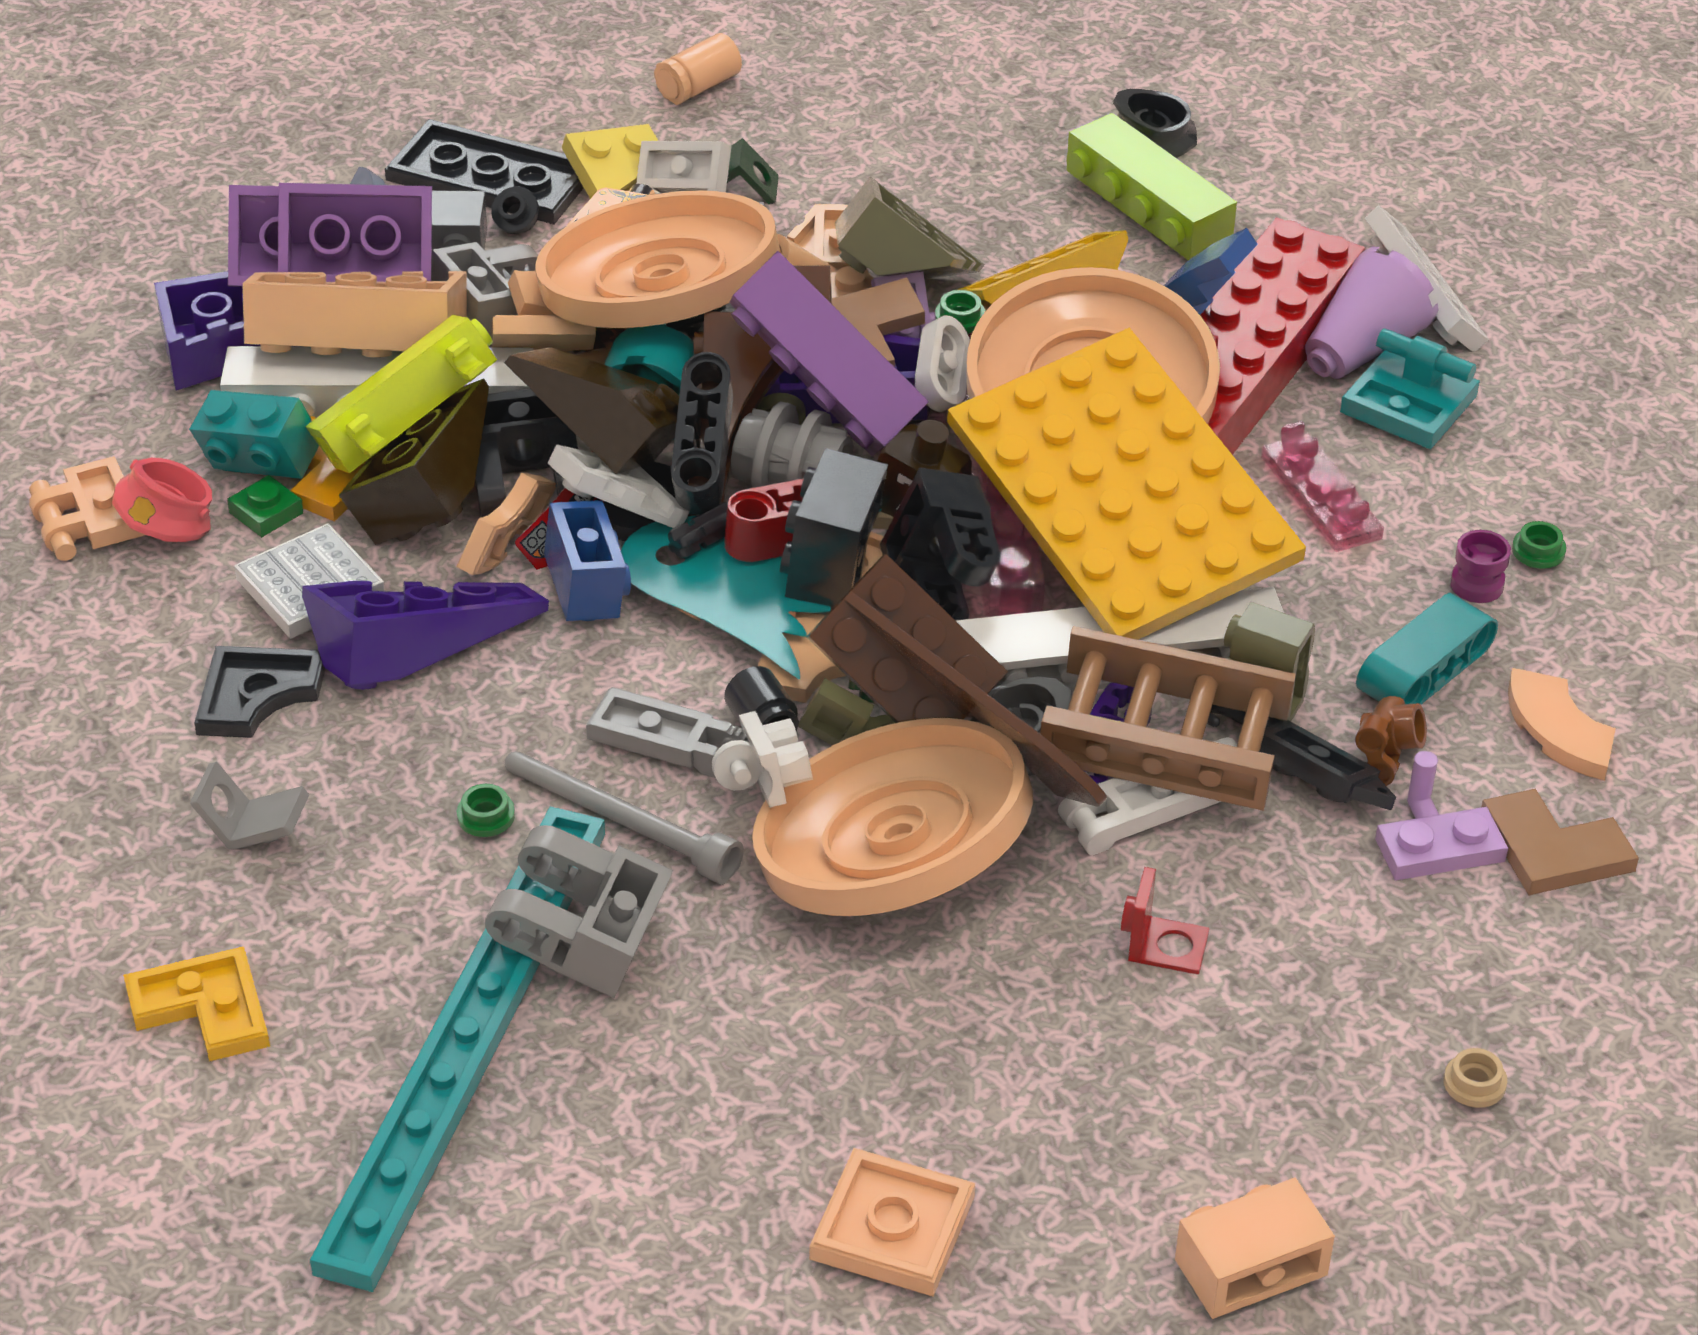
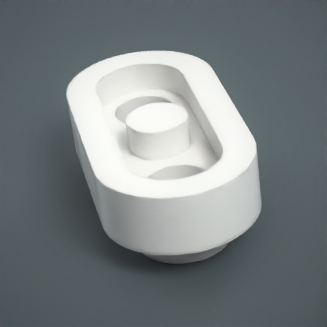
M946 315L928 323L922 329L915 373V388L929 401L926 405L938 412H943L961 403L965 398L967 388L966 368L970 339L962 324L955 318Z

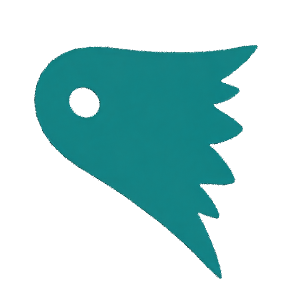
M687 516L684 523H688L691 526L689 521L696 516ZM655 521L641 527L629 536L622 546L621 553L624 562L629 566L631 583L662 602L688 612L733 635L771 659L795 678L800 679L797 660L783 632L805 637L807 633L801 623L789 612L823 613L831 611V607L785 597L788 574L780 572L782 556L755 562L740 561L727 553L724 547L725 538L707 548H702L699 545L701 550L686 558L680 564L665 565L656 559L655 554L658 549L669 544L668 533L674 528Z

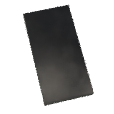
M431 119L426 121L385 168L386 181L405 186H432V191H485L486 207L492 208L495 198L503 190L514 186L524 187L531 191L538 201L539 215L537 220L555 225L584 189L564 153ZM520 203L512 205L508 213H516L520 208Z

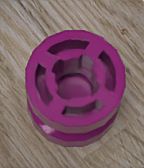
M1482 529L1471 530L1462 534L1457 542L1455 554L1457 564L1453 567L1450 586L1453 592L1460 598L1474 603H1488L1498 599L1504 590L1506 577L1504 571L1508 567L1511 546L1508 540L1498 533Z

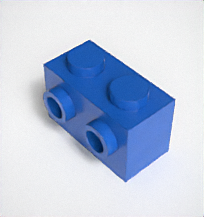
M603 500L550 503L544 556L566 621H594L597 619L620 618L622 596L630 594L631 575L628 564L624 562L619 548L617 533L612 528Z

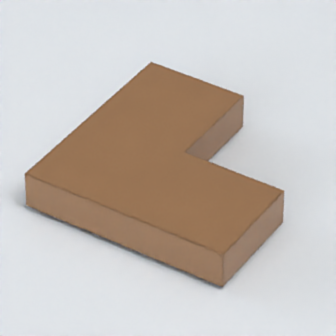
M907 277L832 298V305L894 367L895 359L883 336L925 324V310Z
M1536 788L1482 801L1481 808H1488L1508 847L1506 858L1528 895L1636 872L1639 857L1614 817L1560 828Z

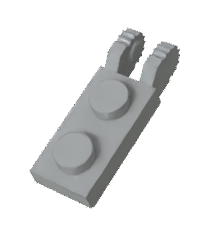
M614 687L608 689L586 724L587 739L688 768L694 766L701 774L714 778L716 777L712 770V759L715 752L723 744L730 741L743 740L749 742L743 728H740L738 725L733 726L732 723L714 719L713 715Z

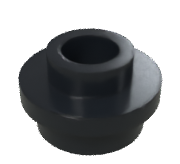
M519 186L509 187L500 192L495 198L491 208L492 218L495 224L506 233H524L529 231L537 222L539 204L536 197L528 189ZM520 203V208L516 213L507 214L512 205Z

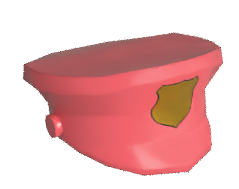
M153 457L142 460L135 459L130 465L131 473L122 477L115 486L112 504L125 523L135 531L165 542H188L202 538L211 530L210 510L208 508L212 501V490L205 479L181 463Z

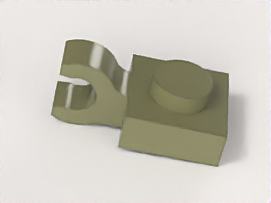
M825 678L803 711L798 727L828 744L834 745L865 731L894 724L895 722L888 715L871 717L870 715L875 705Z

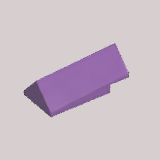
M279 183V186L229 185L228 287H243V282L255 272H323L326 274V282H335V276L339 274L371 272V274L377 277V282H386L387 277L402 275V271H423V277L427 278V281H431L432 186Z

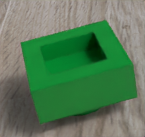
M270 475L227 498L229 513L261 538L303 514L302 499Z

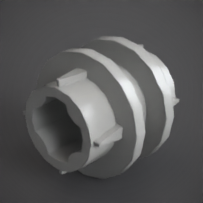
M780 401L773 406L770 412L753 408L752 413L744 417L737 431L732 448L731 473L733 478L739 480L738 485L747 488L803 479L808 467L817 468L825 448L853 455L852 438L846 436L847 430L833 427L830 414L823 411H812L808 414L803 424L799 425L796 406Z

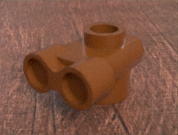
M1388 696L1379 701L1373 712L1362 714L1355 742L1357 747L1366 754L1367 763L1381 771L1378 778L1386 786L1391 784L1400 766L1398 760L1402 750L1422 749L1425 746L1427 724L1424 710L1419 703L1405 704L1404 699L1400 697Z

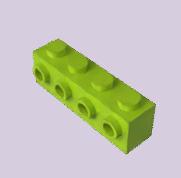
M1110 113L1069 131L1066 171L1188 261L1211 244L1234 234L1237 201L1115 114Z

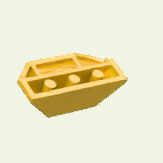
M1127 231L1092 233L1077 241L957 290H967L975 293L981 299V304L985 310H987L999 297L1013 287L1042 274L1064 269L1088 267L1118 270L1129 240Z

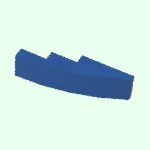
M1245 228L1211 244L1191 258L1163 286L1181 296L1200 315L1214 301L1212 297L1236 273L1234 269L1258 244L1249 230Z

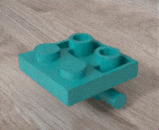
M1383 328L1378 335L1376 346L1384 349V351L1342 396L1340 413L1431 450L1477 397L1480 380L1473 378L1477 365L1447 353V347L1423 337L1416 336L1414 339Z

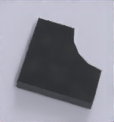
M215 646L194 722L196 735L253 738L260 723L276 710L295 703L318 701L326 669L323 666L319 650Z

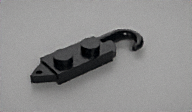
M1212 704L1207 724L1212 727L1220 725V719L1213 714L1216 713L1227 716L1243 725L1246 712ZM1268 717L1259 752L1275 755L1273 762L1274 770L1284 775L1301 778L1315 786L1318 794L1328 800L1344 803L1357 800L1392 810L1396 796L1378 778L1381 772L1379 769L1289 720L1281 721L1277 718Z

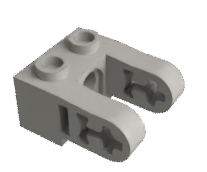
M477 242L433 249L431 281H447L448 271H467V317L470 321L472 319L478 320L491 336L492 319L495 315H518L508 281L514 270L534 271L538 254L531 246L526 244L484 251Z
M547 825L537 826L530 831L518 854L520 868L531 879L586 905L588 909L584 917L575 915L525 891L507 889L497 895L485 918V928L489 935L498 943L528 956L562 975L615 998L673 870L619 845L615 853H611L559 828Z

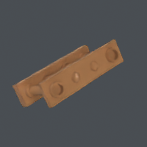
M1072 627L1066 673L1079 676L1068 710L1046 706L1041 721L1040 734L1059 748L1083 771L1264 811L1275 755L1259 751L1268 717L1286 721L1288 719L1296 674L1086 628ZM1101 680L1134 687L1124 722L1090 715ZM1156 692L1190 699L1180 734L1146 727ZM1212 704L1246 712L1237 747L1202 740Z

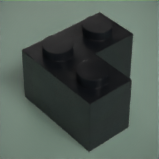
M825 448L817 468H807L800 492V498L803 500L802 502L793 500L785 525V532L793 534L792 541H788L785 546L780 564V572L788 574L785 597L830 606L832 609L862 578L868 537L882 506L888 464Z

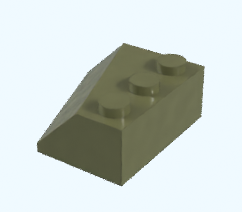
M871 176L835 221L837 243L841 251L839 256L848 265L862 274L869 268L876 275L883 277L923 272L924 279L980 272L985 265Z

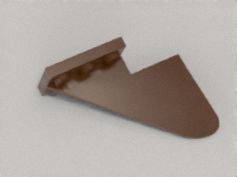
M887 554L881 556L806 636L895 723L929 718L964 719L965 717H975L980 723L991 726L1009 737L1022 754L1025 766L1055 795L1099 807L1107 799V795L1100 786L1066 754L988 695L991 689L1008 671Z

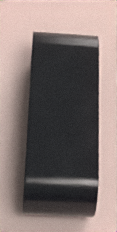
M702 352L692 356L683 367L671 465L676 501L681 507L690 511L689 513L700 515L719 505L722 500L733 406V389L729 365L723 357L712 352ZM706 381L719 383L717 387L711 390L697 388L699 384ZM701 418L708 419L709 427L706 428L704 436L705 449L697 448L696 439L699 438L701 432ZM695 476H703L709 479L707 483L698 487L685 484L687 480Z

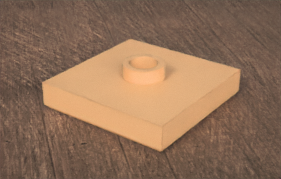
M853 1148L809 1246V1260L934 1297L974 1200L975 1183Z

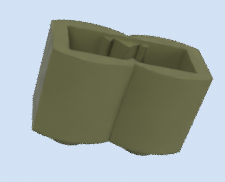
M1250 602L1243 615L1235 614L1228 624L1224 636V646L1230 648V655L1227 659L1296 674L1287 719L1292 721L1304 701L1309 678L1308 663L1314 643L1315 624Z

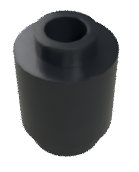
M762 666L750 667L737 673L728 683L724 699L739 723V715L756 711L762 725L790 718L797 731L799 726L797 706L771 670Z

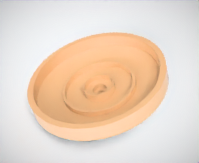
M679 191L624 201L593 212L573 222L554 235L541 249L536 260L535 271L543 302L555 315L573 323L593 327H646L688 319L728 304L732 296L777 251L780 252L774 218L771 212L759 202L726 192Z
M1093 267L1064 269L1042 274L1013 287L999 297L984 312L976 324L968 346L966 368L967 394L969 399L974 398L1130 327L1208 424L1217 398L1220 371L1219 355L1215 340L1202 317L1188 302L1169 288L1143 276L1121 270Z
M929 718L898 722L847 738L810 758L813 780L784 787L786 804L770 808L765 800L753 826L752 840L753 848L767 884L780 899L805 911L830 916H862L885 913L913 906L951 891L971 880L998 860L1012 846L1027 824L1033 805V789L1018 747L1009 737L991 726L954 718Z

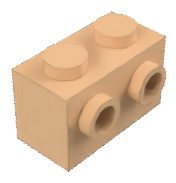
M1295 1177L1273 1186H1258L1243 1197L1216 1207H1201L1192 1212L1188 1217L1180 1219L1175 1261L1211 1318L1214 1319L1327 1276L1335 1235Z

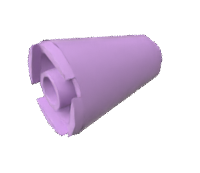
M1372 246L1355 259L1305 344L1307 362L1315 373L1322 377L1330 376L1334 379H1340L1380 356L1384 349L1377 347L1376 341L1383 328L1410 338L1426 329L1434 321L1439 311L1438 303L1432 308L1428 296L1434 289L1418 266L1404 255L1392 250L1386 256L1376 253L1380 247Z

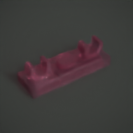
M1303 421L1284 425L1281 430V441L1263 445L1261 458L1335 552L1383 538L1384 526L1370 510L1367 500H1362L1359 497L1355 485L1348 481L1336 464L1331 462L1318 446L1317 438L1315 436L1311 437L1309 433L1304 434L1305 423Z

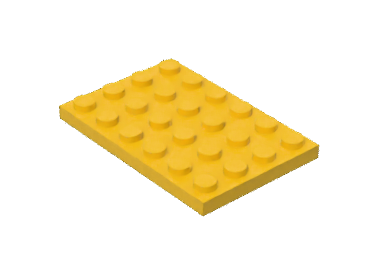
M1130 327L948 409L947 423L1105 633L1139 640L1304 560L1306 552L1304 543Z

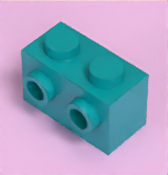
M211 390L189 428L212 467L223 471L302 479L319 447L305 427L312 422V419L300 398Z

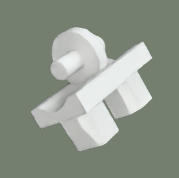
M756 711L739 715L741 726L749 742L743 740L730 741L723 744L715 752L712 759V770L718 783L724 788L735 791L744 790L758 782L770 808L786 804L784 787L813 780L807 749L803 741L798 742L793 722L789 718L762 725Z

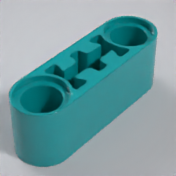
M1447 593L1377 647L1366 658L1358 672L1356 687L1378 702L1385 697L1396 696L1404 699L1405 704L1419 703L1421 705L1487 652L1496 637L1498 621L1456 595Z

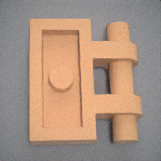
M115 456L63 469L66 483L50 487L46 480H37L29 487L31 494L29 506L35 519L43 523L41 535L44 543L49 550L54 551L57 559L61 561L70 560L76 555L77 549L74 545L76 539L88 536L92 548L97 549L145 536V534L131 529L112 504L115 486L124 477ZM76 507L77 512L62 515L64 510Z

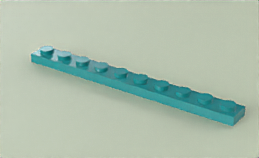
M552 806L549 807L540 826L547 825L559 828L600 847L605 837V819ZM519 865L506 890L518 889L565 910H568L573 900L571 897L531 879L522 871ZM486 928L311 1256L312 1276L374 1292L540 963L498 943L489 935Z

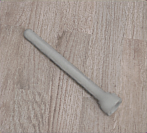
M511 752L505 759V767L510 773L690 857L692 864L697 867L698 873L711 881L724 885L741 865L744 854L743 844L719 832L714 835L707 833L703 836L694 834L521 752Z

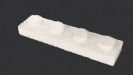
M1378 205L1365 217V220L1376 233L1371 238L1372 243L1376 247H1380L1378 250L1382 254L1387 256L1394 250L1418 266L1434 289L1428 295L1432 308L1438 303L1437 320L1432 324L1435 330L1450 345L1453 346L1459 341L1472 352L1477 351L1489 340L1407 228Z

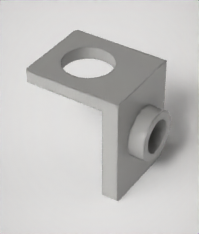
M214 762L208 765L190 804L228 849L236 850L262 842L271 843L281 837L291 835L309 794L303 786L249 800L220 764ZM215 786L224 792L228 801V812L224 818L217 814L212 804L211 795Z

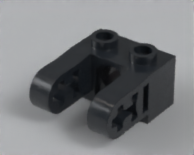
M531 389L488 394L475 477L481 517L491 514L505 500L503 473L550 468L551 466L548 464V461L556 445L578 449L576 434ZM552 468L558 496L565 488L562 484L564 478Z
M919 468L880 542L882 555L887 554L955 621L969 618V609L963 593L962 583L975 587L987 584L1001 560V552L991 519V507L989 501L985 499L978 476Z

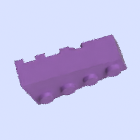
M779 251L732 296L729 303L735 310L731 313V316L737 324L753 337L758 333L771 347L769 354L775 362L787 373L792 374L794 372L808 387L806 390L812 399L824 410L830 411L844 426L850 437L872 457L885 447L929 402Z

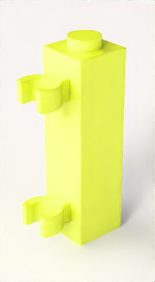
M451 315L305 427L336 469L351 473L496 362L497 358L489 348L493 344V340L478 320L472 319L470 321L468 317Z

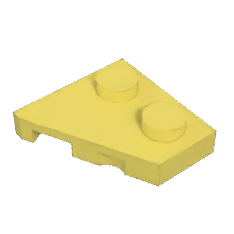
M644 124L565 134L561 148L591 199L599 189L605 187L629 191L637 182L641 141H658L650 125Z

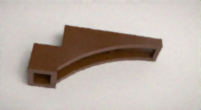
M794 266L832 304L830 266ZM732 312L704 313V331L694 332V355L702 352H712L720 355L727 361L731 374L733 406L723 496L719 504L725 502V492L731 471L732 448L739 426L744 417L752 413L753 408L757 409L765 394L784 371L769 354L771 347L758 333L753 337L744 331L731 316ZM706 381L699 384L697 388L711 390L717 387L719 383ZM701 418V432L699 438L696 439L697 448L705 449V430L709 427V421L705 418ZM703 476L692 477L689 479V486H702L709 479Z

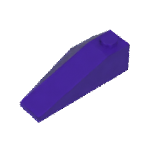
M345 581L302 587V598L323 666L341 679L346 686L362 690L375 688L378 682L402 679L548 611L549 608L548 599L523 583L457 582L453 586V592H446L437 587L423 586L422 582L404 581L403 592L372 591L371 581Z

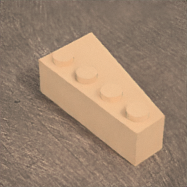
M402 271V275L387 277L386 282H377V277L371 274V272L339 274L335 276V282H326V274L323 272H255L243 282L244 344H260L262 351L270 353L287 352L292 350V346L311 347V353L318 355L339 354L342 352V348L361 349V354L366 357L391 356L392 351L407 350L451 315L467 317V271H448L447 281H427V278L423 277V271Z

